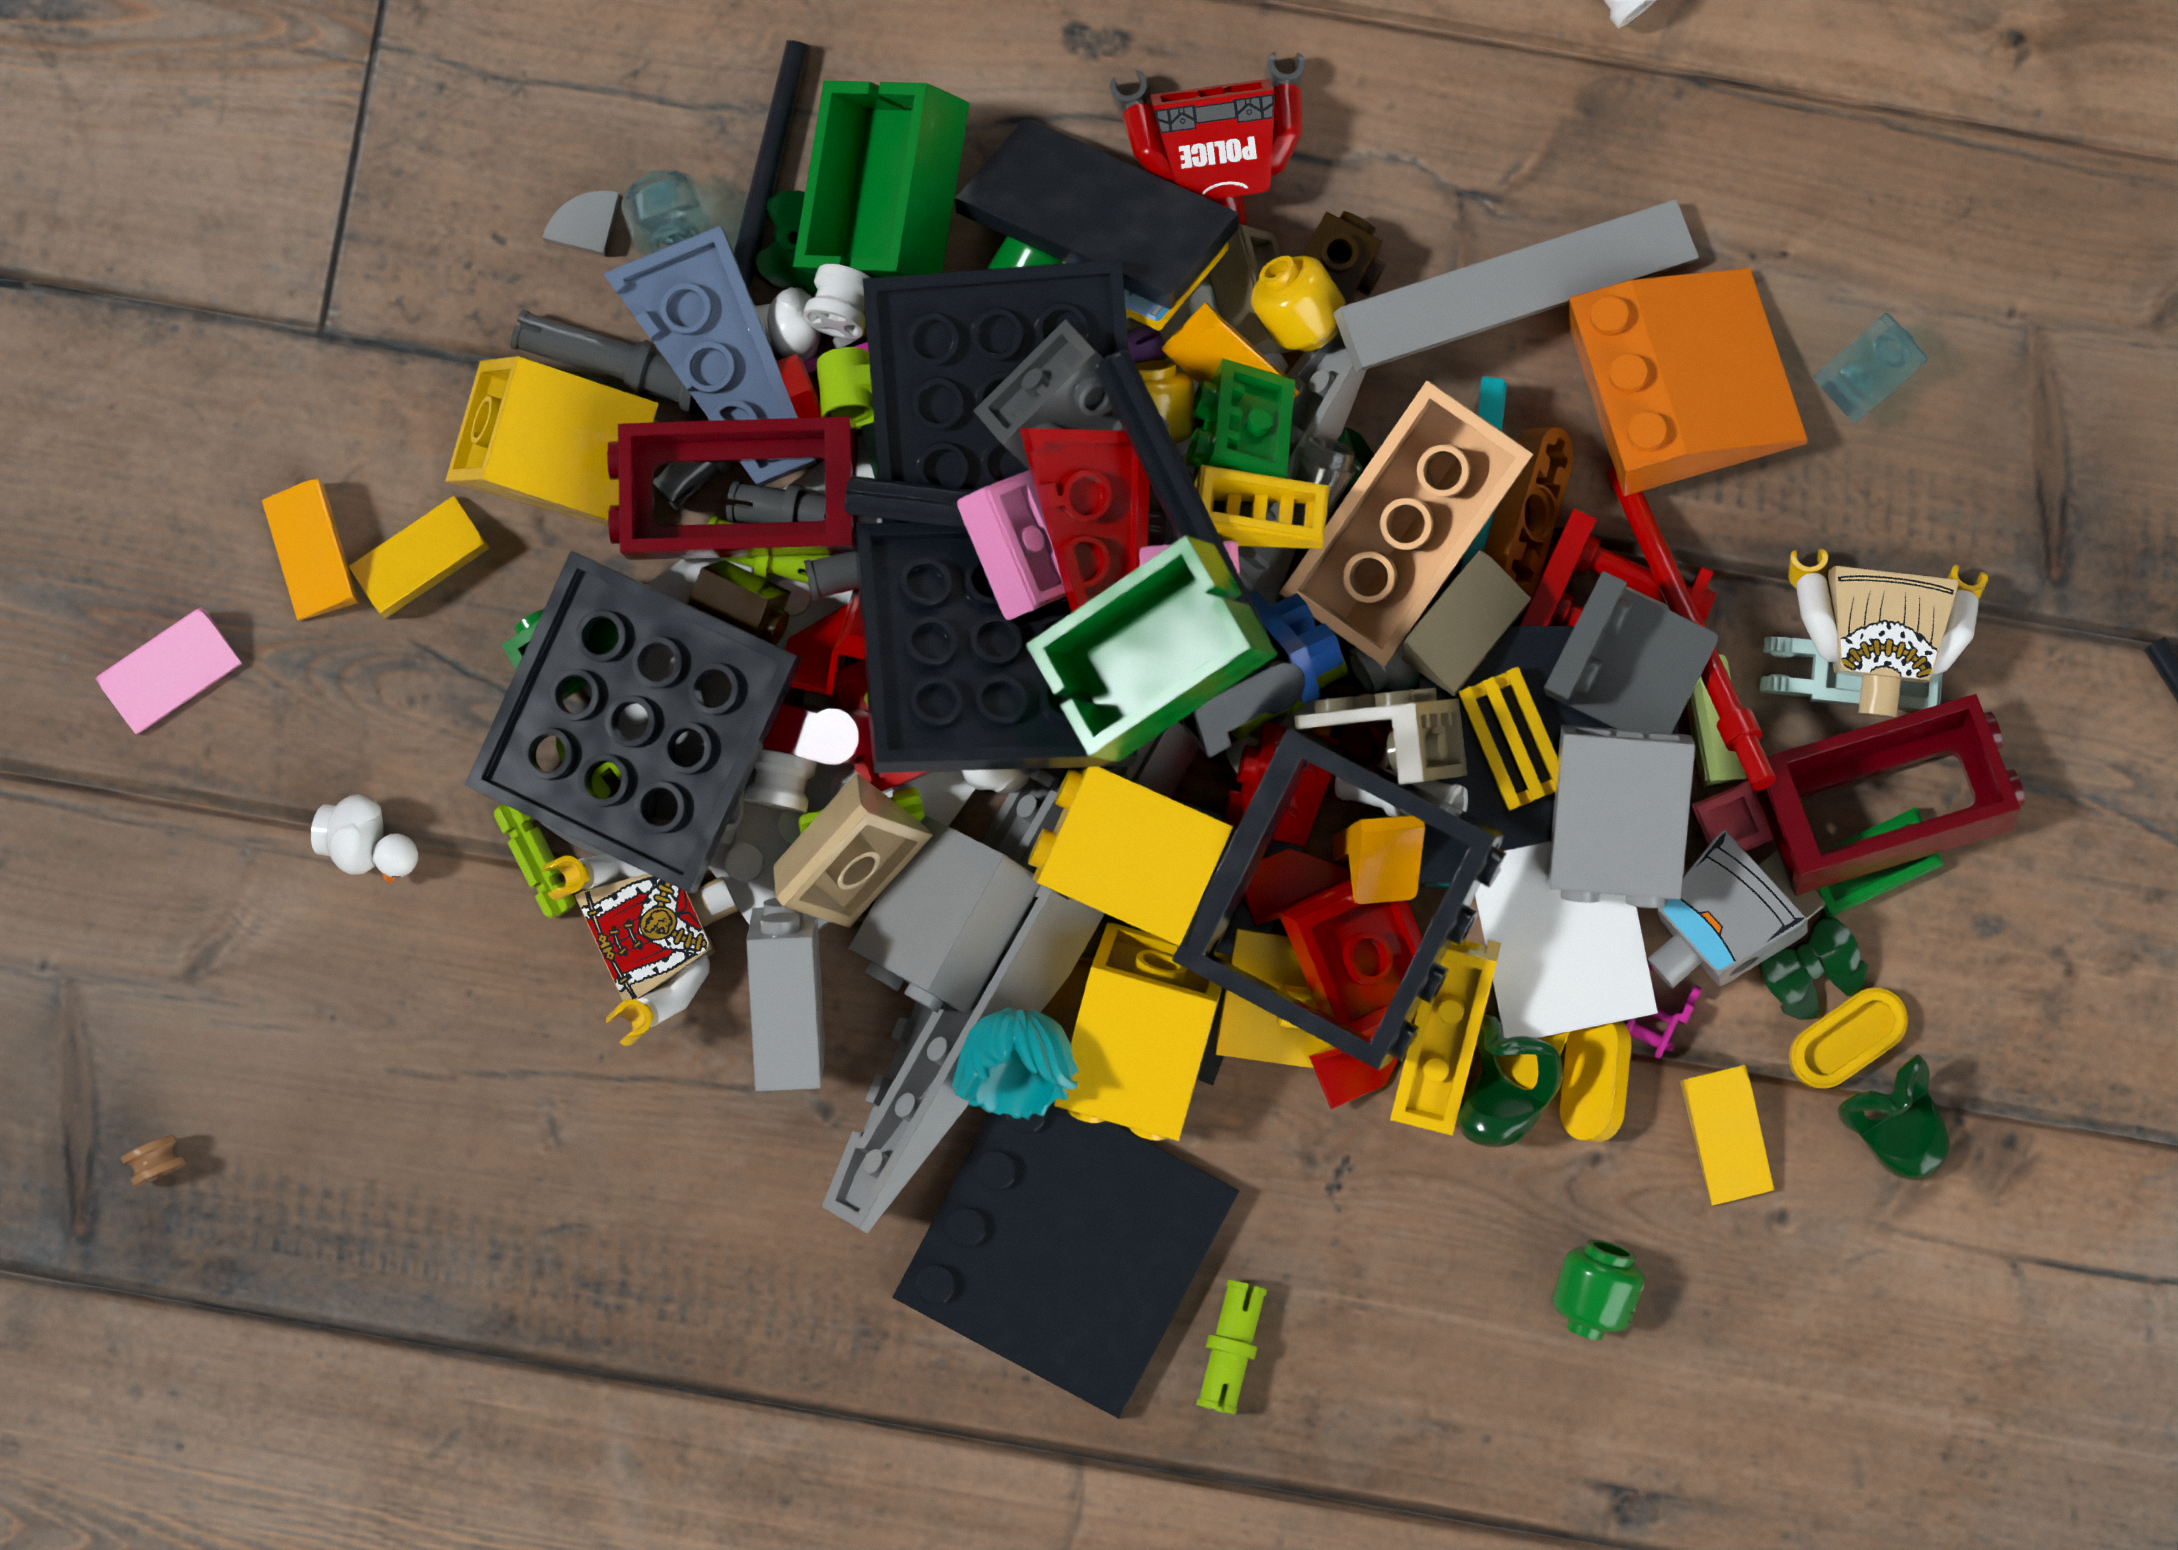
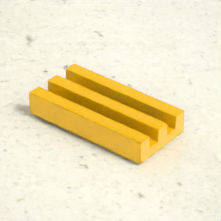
M1517 666L1499 676L1484 680L1473 687L1458 691L1459 698L1508 812L1555 793L1558 758L1519 667ZM1508 686L1512 688L1551 779L1542 784L1539 782L1500 691ZM1488 696L1528 790L1516 794L1476 701L1477 699Z

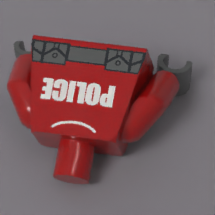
M1272 52L1269 55L1266 66V79L1151 95L1147 78L1139 70H1136L1141 85L1137 93L1130 96L1122 95L1119 92L1114 77L1110 82V90L1115 104L1123 111L1122 119L1134 157L1147 172L1239 213V224L1247 226L1244 195L1270 191L1271 177L1285 170L1302 135V92L1298 85L1301 83L1306 64L1304 56L1297 52L1295 72L1291 74H1283L1276 69L1274 64L1276 55L1275 52Z

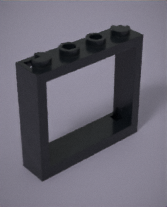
M1287 728L1172 961L1380 1070L1389 1065L1393 1057L1402 1061L1410 1044L1415 1041L1420 1027L1411 1023L1421 1001L1424 1000L1431 1004L1439 993L1449 972L1448 968L1440 964L1451 942L1461 946L1469 934L1478 914L1477 910L1469 906L1480 884L1490 888L1501 870L1500 866L1507 854L1499 849L1506 833L1411 783L1399 784L1398 777L1305 728ZM1309 763L1326 770L1469 845L1373 1039L1214 955Z

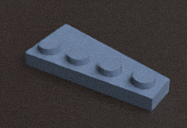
M721 225L603 273L710 421L798 418L781 377L776 357L725 230ZM817 459L740 461V463L756 485L761 487L815 465L818 461Z

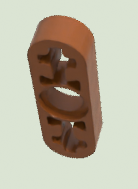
M1529 427L1524 429L1518 436L1516 442L1534 455L1497 506L1484 552L1492 557L1529 597L1534 594L1540 580L1574 461L1572 441L1567 432L1560 427ZM1527 500L1530 511L1528 526H1526L1525 504Z

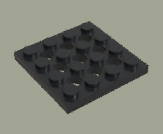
M570 551L465 786L677 888L696 894L803 658L591 558ZM609 618L618 628L619 639L612 651L607 654L598 655L590 645V631L598 621ZM667 645L675 657L674 669L666 679L654 681L646 672V657L654 647ZM722 671L731 681V695L722 706L711 708L702 698V684L711 673ZM583 677L591 686L592 699L585 710L573 714L564 705L563 691L572 679ZM638 703L647 712L648 726L642 736L635 740H628L619 730V717L627 706ZM695 730L704 740V754L697 764L684 767L675 756V744L679 736L684 732ZM556 736L565 747V758L558 769L552 772H545L537 763L536 751L539 744L545 738ZM611 762L620 771L621 786L614 796L608 799H601L593 790L592 777L600 765ZM668 789L677 799V814L670 823L658 826L649 817L648 803L657 791Z

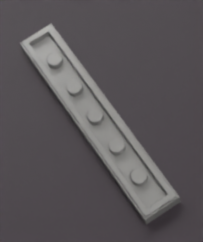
M1675 199L1340 307L1333 315L1354 370L1357 373L1569 304V297L1629 280L1646 279L1689 265L1697 260L1699 256L1678 202Z

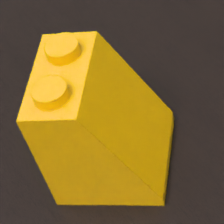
M519 356L482 360L478 366L445 482L602 526H608L609 506L619 505V480H610L608 473L609 441H618V424L659 422L654 419L659 403Z
M1082 767L1080 772L1070 768L1054 802L1055 805L1064 808L1055 829L1052 832L1043 828L1030 854L1028 864L1037 868L1032 879L1038 884L1180 946L1233 827L1101 767Z
M1108 922L1090 969L1071 1040L1073 1060L1079 1072L1071 1076V1080L1078 1081L1077 1088L1067 1089L1068 1099L1062 1100L1058 1098L1055 1100L1054 1106L1067 1109L1071 1116L1084 1122L1100 1123L1105 1120L1130 1127L1134 1134L1148 1140L1160 1141L1169 1138L1179 1141L1223 987L1172 961L1179 947L1178 945L1151 933ZM1215 952V956L1230 963L1231 956Z

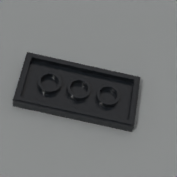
M1024 118L955 197L956 213L1066 263L1122 259L1124 289L1169 310L1239 228V213L1027 118Z

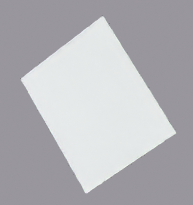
M1551 841L1504 851L1507 854L1492 886L1489 888L1480 884L1475 894L1485 945H1487L1488 940L1501 943L1493 976V984L1503 1025L1504 1038L1517 1036L1539 1038L1657 1014L1637 907L1626 904V895L1600 893V901L1593 903L1562 899L1561 890L1550 889L1548 882Z

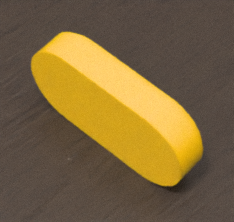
M1868 988L1850 997L1811 1024L1795 1037L1790 1047L1789 1063L1796 1078L1811 1088H1831L1841 1084L1887 1052L1903 1038L1907 1029L1908 1016L1903 1002L1889 990Z
M1623 1021L1574 1030L1568 1036L1560 1100V1118L1567 1133L1575 1139L1603 1142L1613 1137L1622 1125L1625 1114L1631 1055V1036Z

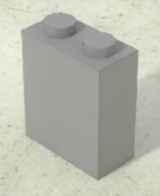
M1561 725L1548 868L1550 889L1561 890L1562 899L1584 903L1599 902L1600 893L1626 895V904L1645 908H1662L1665 906V898L1681 900L1695 743L1691 735Z
M925 815L920 823L933 836L877 897L848 949L870 962L865 971L867 975L898 992L905 981L909 985L904 994L925 1007L938 1013L944 1002L968 1014L1041 884L1036 883L1032 879L1034 873L1006 855Z
M776 898L768 899L763 902L764 907L753 908L746 939L755 1091L821 1088L825 1060L818 918L785 908Z

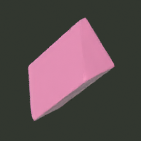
M1030 470L984 487L957 501L962 519L1005 619H1013L1067 596Z
M200 607L102 672L95 680L133 732L138 735L242 665V662L209 613Z

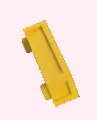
M1464 940L1461 946L1451 942L1440 964L1448 968L1449 972L1439 993L1431 1004L1422 1000L1418 1007L1414 1024L1420 1028L1415 1041L1410 1044L1407 1050L1390 1120L1453 1136L1498 960L1500 942L1488 940L1487 945Z

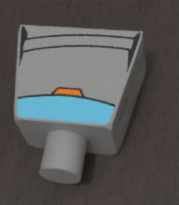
M1724 829L1683 877L1681 900L1665 899V906L1658 909L1659 921L1673 937L1654 952L1647 961L1659 977L1671 988L1675 987L1698 966L1718 986H1722L1801 939L1808 932L1807 918Z

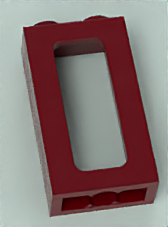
M850 416L618 424V441H609L607 463L610 480H619V505L609 506V538L611 544H620V553L628 560L822 555L855 551L854 533L858 523V515L848 514L844 507L845 489L848 479L852 476H858L857 426ZM800 459L825 460L826 519L822 521L663 526L654 519L653 474L659 465L669 463Z
M1977 693L1766 756L1777 780L1772 786L1756 791L1795 896L2013 830L2021 810L2020 806L2025 804L2023 787L2014 769H2005L1998 750L2003 746L1999 724L1991 711L1983 712ZM1946 754L1953 755L1959 760L1974 799L1972 806L1819 852L1800 798Z

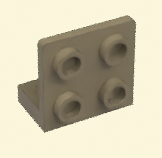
M1436 688L1314 701L1315 714L1294 716L1296 729L1392 719L1393 732L1388 736L1387 753L1391 767L1398 773L1399 784L1467 776L1459 698L1437 701Z

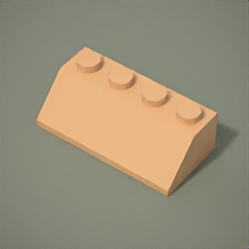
M1426 380L1327 523L1322 549H1309L1280 591V594L1288 598L1298 593L1307 603L1315 619L1322 624L1325 623L1332 631L1386 667L1534 454L1440 387Z

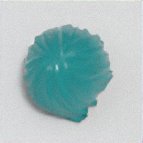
M1006 1007L1002 1011L980 1019L970 1030L960 1052L952 1089L956 1091V1096L968 1101L971 1106H980L986 1112L998 1115L1002 1113L1009 1114L1014 1119H1020L1022 1116L1029 1120L1032 1114L1044 1116L1048 1107L1056 1099H1068L1067 1089H1076L1078 1081L1071 1080V1076L1079 1072L1073 1060L1071 1044L1063 1028L1055 1020L1036 1010H1016Z

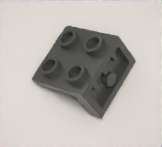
M1066 319L974 410L976 415L996 438L1029 470L1030 466L1019 428L1124 431L1095 372V364L1103 358ZM1162 417L1167 430H1169V423Z
M1602 571L1544 687L1547 696L1614 729L1672 734L1718 642V635L1627 590V583Z

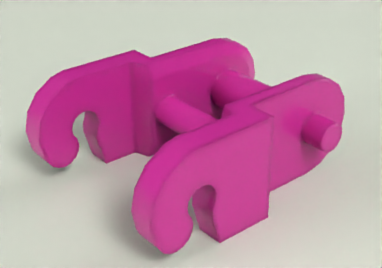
M1648 963L1649 972H1650L1651 969H1652V967H1651L1650 964ZM1693 985L1680 1014H1671L1657 1007L1658 1013L1652 1014V1016L1668 1023L1663 1035L1634 1023L1636 1018L1627 1021L1623 1020L1630 1036L1656 1047L1655 1058L1660 1059L1664 1050L1672 1052L1675 1043L1670 1042L1669 1039L1677 1023L1687 1024L1702 987Z

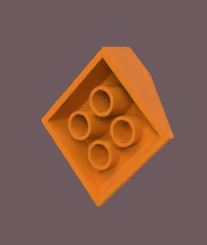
M1750 268L1629 280L1569 297V330L1623 496L1807 444L1808 439Z

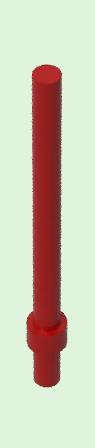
M1614 465L1611 466L1606 472L1608 479L1669 610L1706 628L1643 491L1623 496ZM1715 647L1700 677L1720 718L1716 727L1727 750L1736 752L1752 789L1755 791L1764 790L1772 786L1777 778L1759 742L1763 735L1753 711L1750 708L1743 707Z

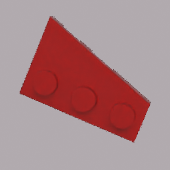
M1019 428L1071 613H1073L1140 567V549L1148 546L1150 482L1125 431Z

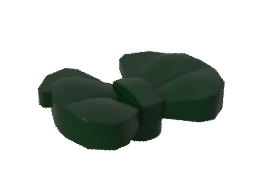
M799 190L780 191L767 202V211L777 229L773 233L772 243L755 253L752 260L754 274L771 287L784 290L791 287H803L809 295L817 293L818 290L814 283L815 275L793 267L805 192Z
M1820 916L1814 921L1807 942H1800L1794 948L1786 947L1759 964L1764 984L1782 1003L1780 1006L1781 1011L1799 1020L1817 1018L1820 1013L1818 996L1812 979L1819 978L1825 973L1829 980L1846 996H1854L1865 984L1868 968L1866 962L1863 959L1860 960L1861 955L1858 943L1852 932L1836 917Z

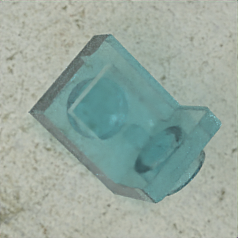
M1884 313L1862 335L1828 362L1813 379L1855 425L1910 378L1928 360V357L1917 345L1913 336L1901 327L1889 313Z

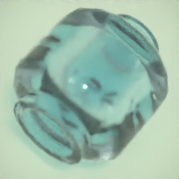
M677 170L652 171L635 180L624 193L621 203L623 218L633 247L642 257L711 229L709 213L699 185L686 173Z

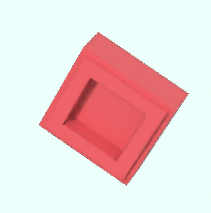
M1749 781L1689 806L1707 848L1724 829L1745 852L1774 840L1762 806Z

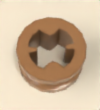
M173 1134L144 1144L120 1157L123 1165H130L133 1168L134 1176L130 1179L133 1187L157 1180L186 1165L184 1157H178L173 1152V1146L177 1143Z

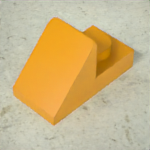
M1414 816L1362 819L1331 836L1333 861H1349L1355 903L1394 902L1415 898L1418 892L1425 822Z

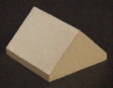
M856 773L773 865L776 899L785 908L850 928L933 835L922 823L860 774Z

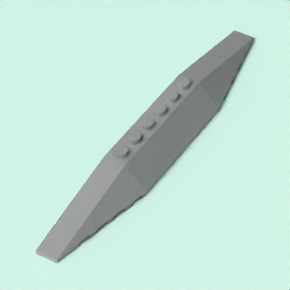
M1340 331L1323 347L1314 351L1304 352L1287 374L1288 378L1295 380V387L1300 393L1293 401L1286 479L1322 484L1335 451L1334 446L1338 437L1342 434L1366 370L1355 372ZM1268 502L1267 507L1275 513L1276 520L1274 522H1277L1279 503ZM1294 503L1292 525L1304 526L1306 504ZM1271 547L1267 560L1271 565L1268 570L1262 571L1254 582L1255 588L1251 591L1247 590L1248 594L1250 595L1257 591L1270 606L1275 604L1296 548ZM1177 722L1156 737L1132 782L1171 799L1200 748L1186 732L1183 725ZM1030 777L1021 790L1009 793L981 843L1006 855L1032 873H1035L1037 868L1028 864V860L1042 829L1045 828L1053 832L1064 809L1054 804L1058 793ZM1040 885L968 1014L944 1002L937 1013L916 1001L909 1019L898 1018L891 1035V1039L898 1042V1046L886 1075L876 1074L865 1099L873 1107L863 1132L852 1131L822 1204L823 1208L866 1233L870 1231L969 1105L968 1101L955 1095L956 1091L952 1089V1083L961 1049L970 1030L980 1019L1002 1011L1006 1007L1016 1010L1031 1009L1041 1013L1071 974L1103 918L1104 912Z

